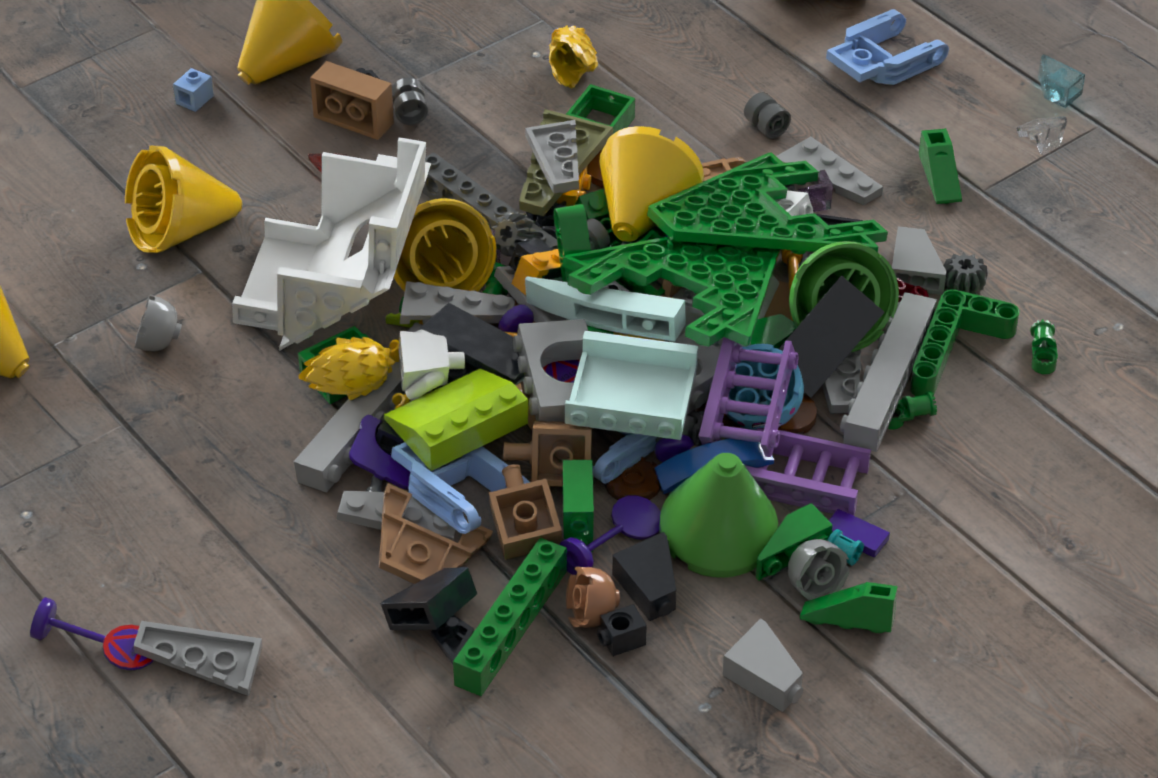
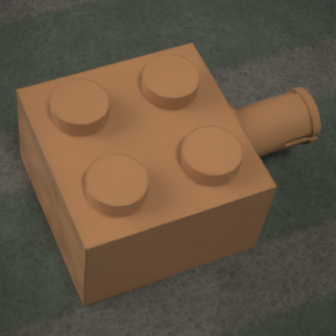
M534 421L530 444L504 442V461H530V464H532V482L547 479L548 486H563V460H592V428L557 421Z
M514 464L503 468L502 474L507 488L489 492V501L504 559L507 560L529 554L539 538L559 545L562 542V529L547 479L524 484L519 465Z

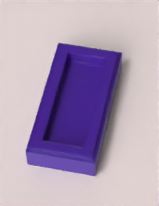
M837 509L829 519V522L833 525L832 532L839 529L844 536L854 541H862L864 543L863 553L874 558L889 540L890 532L840 509Z

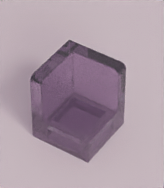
M820 170L818 184L798 189V192L808 193L813 212L831 209L833 184L826 171Z

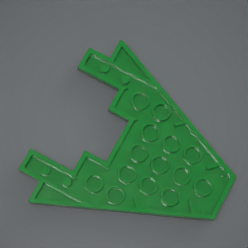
M772 152L656 202L648 207L647 216L673 241L731 245L736 248H744L746 246L790 250L795 254H805L806 251L815 252L826 245L843 241L861 243L878 252L879 246L875 243L885 242L888 231L875 220L828 225L815 213L791 216L775 201L786 198L788 189L784 185H805L807 182L818 181L819 171L806 160L783 163Z
M663 237L563 256L562 267L574 271L568 275L567 285L578 289L583 294L591 295L620 277L627 278L639 286H647L661 277L670 281L674 286L689 289L696 294L693 297L692 307L701 310L705 315L686 326L685 337L694 340L699 345L708 347L725 337L747 347L750 344L780 249L746 246L744 248H736L731 245L673 241L670 237Z

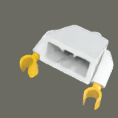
M418 330L416 332L400 331L399 341L392 340L389 344L391 349L390 357L395 362H400L402 391L406 393L405 395L402 393L393 395L392 402L396 406L395 409L439 386L446 385L449 369H464V352H448L447 340L444 336L434 335L425 330Z

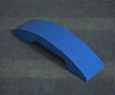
M725 439L682 452L656 466L654 470L663 494L672 492L721 453H732L739 457L745 466L754 468L774 464L773 456L765 457L759 442Z

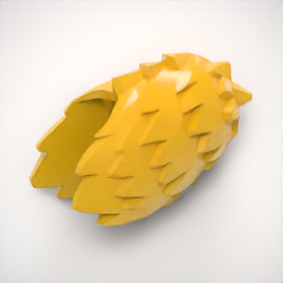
M567 25L554 30L549 45V62L553 76L560 85L562 84L573 89L585 72H593L597 68V52L592 46L590 38L585 34L584 28L568 27Z
M337 338V345L323 349L319 352L320 355L304 362V365L308 367L298 376L300 380L310 382L311 384L308 387L329 394L347 395L349 400H353L360 395L366 396L372 390H377L387 380L388 373L393 371L392 365L395 364V361L390 357V348H384L380 343L370 338Z

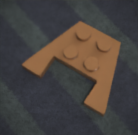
M389 483L387 484L383 498L379 556L380 569L416 584L444 568L461 567L489 541L493 531L481 525L471 532L462 534L459 542L456 543L402 518L412 494Z

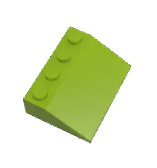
M478 369L384 414V419L429 470L433 471L528 424V399L512 382L485 370Z

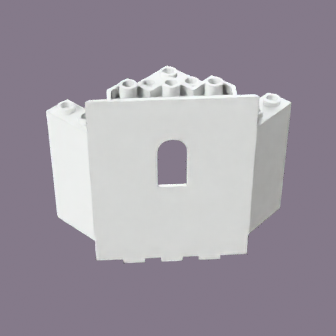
M399 138L397 157L378 154L376 161L323 152L322 216L318 227L265 218V237L242 297L235 296L232 303L233 323L278 331V335L283 336L279 346L280 351L294 342L298 344L309 338L317 329L321 327L325 329L341 319L342 315L348 312L353 313L368 305L369 300L389 290L431 163H425L426 142ZM369 222V232L363 249L348 258L356 234Z

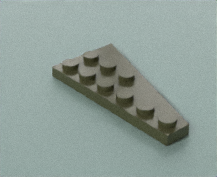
M544 109L543 121L540 125L575 120L578 173L580 175L605 146L608 138L613 135V127ZM532 153L531 165L528 167L527 179L523 185L519 200V210L544 216L563 193L552 192L534 153Z

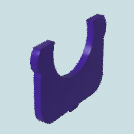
M369 414L364 416L360 422V430L349 451L350 460L355 465L374 474L378 479L386 480L402 489L408 490L410 471L385 453L377 444L375 430L381 420Z

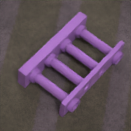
M725 337L723 338L699 432L702 445L721 440L722 438L759 442L765 457L772 456L773 447L777 448L779 444L780 432L778 427L792 370H796L798 365V353H795L791 341H785L783 354L743 349L739 343ZM741 360L780 365L776 379L737 375L735 368ZM740 386L772 390L770 405L730 400L728 397L730 388ZM728 412L766 416L767 420L764 431L724 426L722 423L723 416L728 414Z
M779 430V444L777 448L773 447L772 453L789 457L784 473L768 471V466L760 468L745 466L769 500L799 507L812 503L822 512L834 514L837 509H840L854 516L858 490L852 489L857 472L868 474L871 450ZM801 459L817 463L812 480L795 476ZM828 466L845 469L840 486L823 483Z

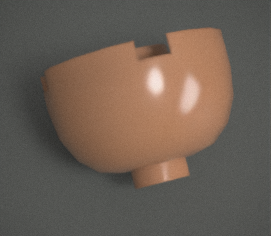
M576 567L574 570L577 571V574L570 575L566 590V608L573 609L575 618L568 617L573 627L600 626V615L614 611L619 606L620 593L616 589L611 577L601 569Z

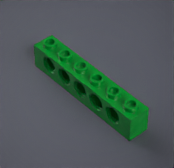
M539 538L454 659V686L479 696L484 694L566 574V547Z

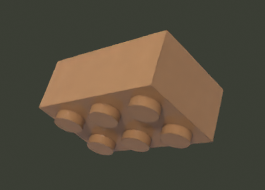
M328 61L310 77L314 118L379 140L394 124L392 83Z

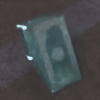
M1043 54L1040 59L1038 78L1044 98L1066 108L1082 95L1085 74Z

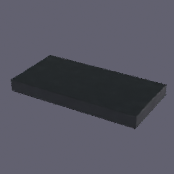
M843 276L836 281L786 340L792 342L795 353H798V367L803 378L804 393L810 398L814 396L885 313ZM785 342L779 348V350H784Z
M447 303L419 328V330H425L434 335L444 336L447 340L448 352H464L465 362L477 369L485 370L506 379L514 385L524 377V373L519 372V353L514 352L513 336L451 303Z

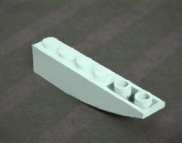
M529 276L525 278L527 303L568 320L585 319L588 326L623 334L675 342L686 325L685 300L601 288L589 295L580 293L578 289L567 285L568 282Z

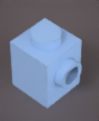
M192 68L173 84L175 103L195 112L214 96L212 77Z

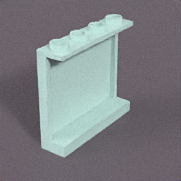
M585 331L583 335V352L570 400L565 402V424L681 440L697 371L698 346Z

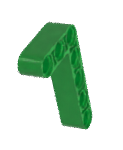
M583 204L554 209L562 282H568V275L574 272L562 267L563 256L591 251L587 217ZM587 325L588 331L614 334L613 331Z
M959 290L945 291L941 295L913 366L910 389L914 396H921L931 391L935 394L960 329L996 338L1010 339L1017 332L1019 308L1009 302Z

